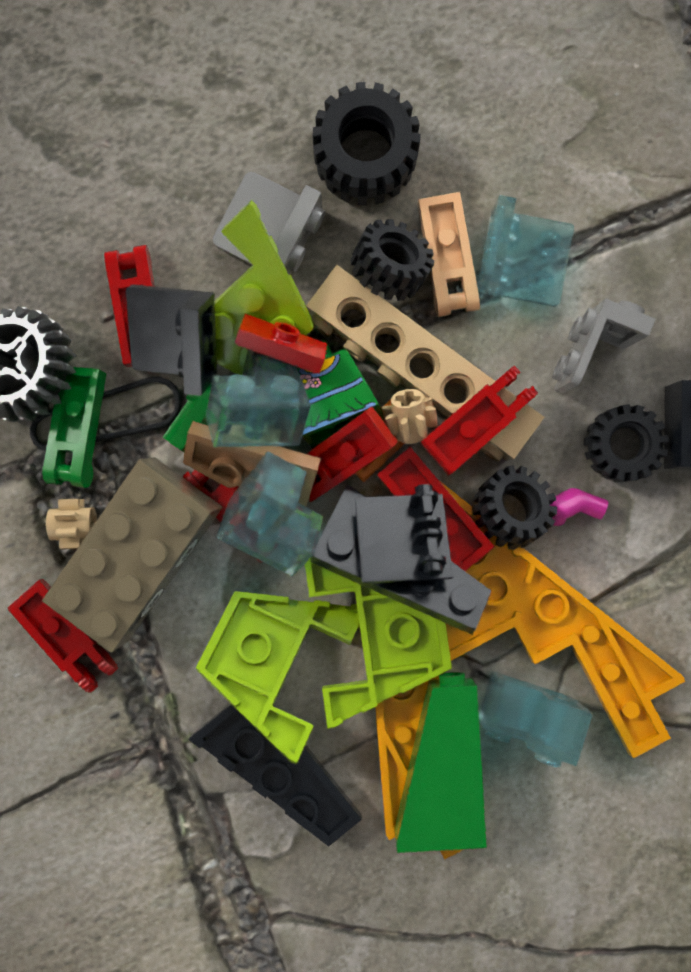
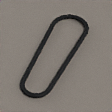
M157 376L147 377L105 391L103 399L149 383L158 382L172 390L176 405L171 416L165 421L96 436L95 443L162 429L172 424L182 407L181 395L177 386L170 380ZM53 409L49 410L50 415H37L35 421H32L30 426V437L33 444L46 451L47 445L42 444L38 440L36 429L41 420L52 416Z

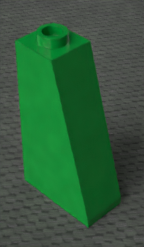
M445 672L439 675V680L428 681L394 828L397 853L487 848L477 685L472 678H465V673Z

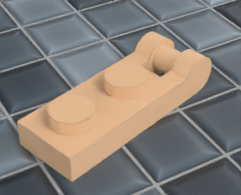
M460 192L418 199L417 205L423 238H426L429 242L426 249H432L434 253L432 259L435 261L430 271L437 317L451 315L452 310L465 308L466 312L479 310L480 299ZM461 280L462 292L449 294L447 283Z

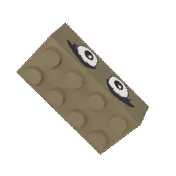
M156 457L139 459L42 601L109 652H114L131 639L223 507Z

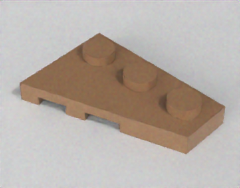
M192 421L187 434L183 464L227 488L239 486L255 495V503L266 509L272 504L288 513L287 520L300 527L321 458Z

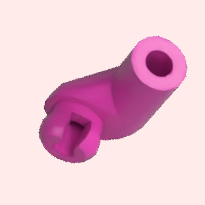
M570 488L555 495L556 501L550 504V506L557 507V514L552 517L555 520L553 526L564 525L566 518H570L579 512L601 520L608 508V500L576 488Z

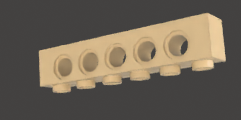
M338 265L334 267L306 305L314 321V328L326 337L333 333L346 342L343 345L344 350H347L351 356L361 362L367 358L380 367L377 370V374L391 385L397 387L401 383L408 389L422 392L424 398L431 397L433 407L445 415L447 419L487 384L491 386L495 382V380L382 297L371 293V289L367 286L364 288L359 283L360 281ZM355 309L364 315L365 321L359 327H348L342 322V315L348 310ZM382 334H390L397 339L399 347L394 352L385 353L377 348L375 340ZM417 358L427 360L432 367V374L427 378L414 376L410 370V362ZM449 383L461 385L465 390L464 402L455 404L448 401L444 394L445 385ZM504 387L497 393L507 406L516 400V396ZM526 404L515 414L517 417L480 450L497 462L501 458L506 461L515 459L545 417Z

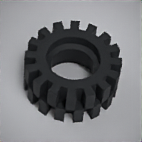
M379 219L375 220L373 225L370 223L365 228L351 258V265L355 266L352 271L355 277L362 276L359 283L364 288L369 284L373 286L371 293L376 296L382 291L384 292V299L392 300L394 295H396L398 301H404L406 296L410 299L419 291L434 266L435 260L432 259L434 255L433 250L426 249L429 244L426 238L421 240L417 238L420 232L416 229L409 232L406 230L407 224L400 222L397 227L392 219H387L385 224Z
M630 404L599 414L594 419L595 422L590 424L586 430L589 432V436L584 438V445H588L589 451L585 452L586 459H591L594 463L591 465V468L594 471H600L602 473L601 477L605 479H614V482L637 481L651 476V471L658 470L663 464L659 460L667 457L668 450L663 449V443H668L669 437L668 435L662 436L661 429L666 427L662 421L656 422L654 420L657 415L653 411L645 412L643 411V406L636 405L630 407ZM619 428L633 430L640 439V450L631 460L618 458L611 449L612 435Z
M513 465L507 466L504 470H498L478 488L479 491L474 495L473 502L477 504L472 507L473 515H481L475 523L479 528L485 525L488 529L484 533L488 539L496 536L495 545L499 547L504 546L506 543H508V549H516L519 546L521 548L526 547L548 532V529L555 522L552 517L557 514V507L550 506V504L556 501L555 494H546L545 490L550 485L547 481L540 485L537 482L540 474L533 471L527 476V467L520 466L515 471ZM503 495H512L522 503L526 511L525 521H518L508 514L502 502Z

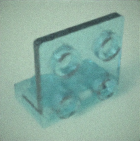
M499 195L491 211L477 285L478 293L552 307L558 306L563 291L574 225L514 213L517 198Z

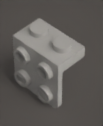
M249 172L244 176L213 236V242L218 249L251 266L253 265L221 233L223 227L252 200L261 213L260 218L269 236H272L278 248V254L289 275L291 270L296 272L306 253V248L303 247L310 233L316 234L324 219L326 211L322 208L321 192L305 185L301 195L255 172Z
M604 299L593 309L588 308L583 317L578 316L569 332L568 340L573 341L568 355H562L555 366L552 378L557 380L554 391L563 394L579 386L598 340L625 349L649 336L656 319L645 315L643 307L628 301H620L618 304Z

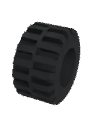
M357 82L356 90L350 91L346 85L338 89V99L330 95L324 101L325 111L319 110L315 117L316 127H313L312 138L318 175L321 181L326 180L327 189L332 194L339 190L341 192V200L348 203L351 197L358 198V205L367 206V199L374 198L375 204L383 203L385 194L388 193L393 198L400 193L401 184L406 186L411 179L412 171L415 170L421 134H418L420 126L418 117H411L413 107L408 100L403 103L399 102L400 93L392 88L389 94L383 92L384 84L375 82L374 89L366 88L365 82ZM360 130H371L379 133L387 140L390 150L377 160L359 161L349 156L341 145L350 134Z

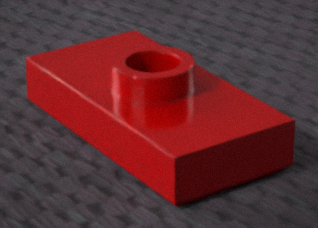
M246 313L234 342L240 347L315 374H320L327 349V343L300 334V331L290 324L284 322L273 324Z

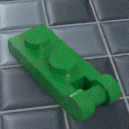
M73 367L77 373L68 375L65 380L71 389H61L58 395L62 404H54L42 475L44 482L47 484L61 485L66 481L70 482L74 487L88 488L93 481L94 475L91 464L107 373L100 369ZM66 453H73L71 465H66L65 463Z

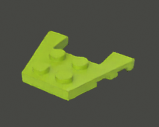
M252 200L221 230V233L253 265L215 300L217 364L254 382L278 360L240 347L234 343L245 313L273 324L276 322L290 324L296 327L300 334L305 336L313 330L314 321L291 274L288 275L278 254V248L272 236H269L260 218L261 213L257 205Z
M311 557L304 558L309 597L355 592L367 674L366 680L322 686L327 728H334L342 724L344 720L360 712L364 713L378 706V703L400 692L404 693L452 669L446 623L310 562Z
M235 591L196 666V670L290 762L297 765L314 725L273 705L309 629L313 628L351 645L360 625L357 605L330 604L329 601L314 600V602L291 600L289 597Z

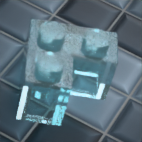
M248 349L242 375L213 376L206 411V420L213 447L300 445L311 405L297 367Z
M267 451L229 499L216 538L293 577L314 555L323 520L322 515L298 503L307 472Z
M492 671L479 711V722L483 728L487 729L485 734L489 737L506 743H510L512 737L525 741L526 747L535 753L534 758L536 760L559 768L562 762L577 766L593 713L572 696Z

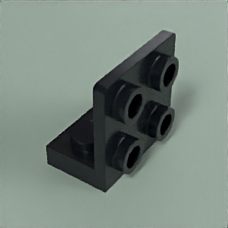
M130 285L126 289L132 368L140 371L178 374L179 377H183L184 394L202 396L217 376L214 292Z

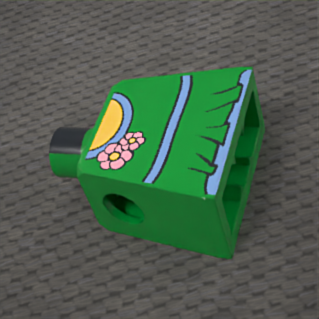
M323 339L319 341L327 343V349L320 374H315L301 368L294 369L291 373L299 432L311 448L318 446L371 406H373L381 419L384 420L382 408L349 352L341 350L332 354L328 342Z

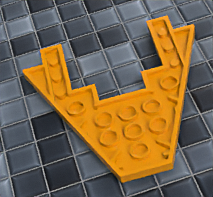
M442 483L475 523L481 515H473L472 506ZM485 525L480 527L483 533L488 531ZM493 536L490 538V542L495 547L466 572L490 589L491 593L473 635L446 623L451 661L514 628L533 664H537L571 646L627 753L633 759L671 739L651 700L686 682L684 677L526 549L521 548V546L516 549H508V543L499 547L495 545L497 537ZM439 675L430 680H439ZM428 681L404 693L400 692L378 703V706L375 707L385 831L388 840L395 838V823ZM464 849L442 850L440 852L445 860Z

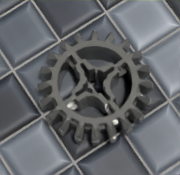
M18 306L15 311L2 308L0 313V419L3 418V420L12 423H20L21 420L27 422L35 421L37 414L50 415L49 403L62 404L58 393L61 389H71L65 381L66 377L77 373L73 366L68 364L77 356L72 349L68 348L72 340L63 332V328L57 321L49 318L48 315L39 310H29L26 307Z

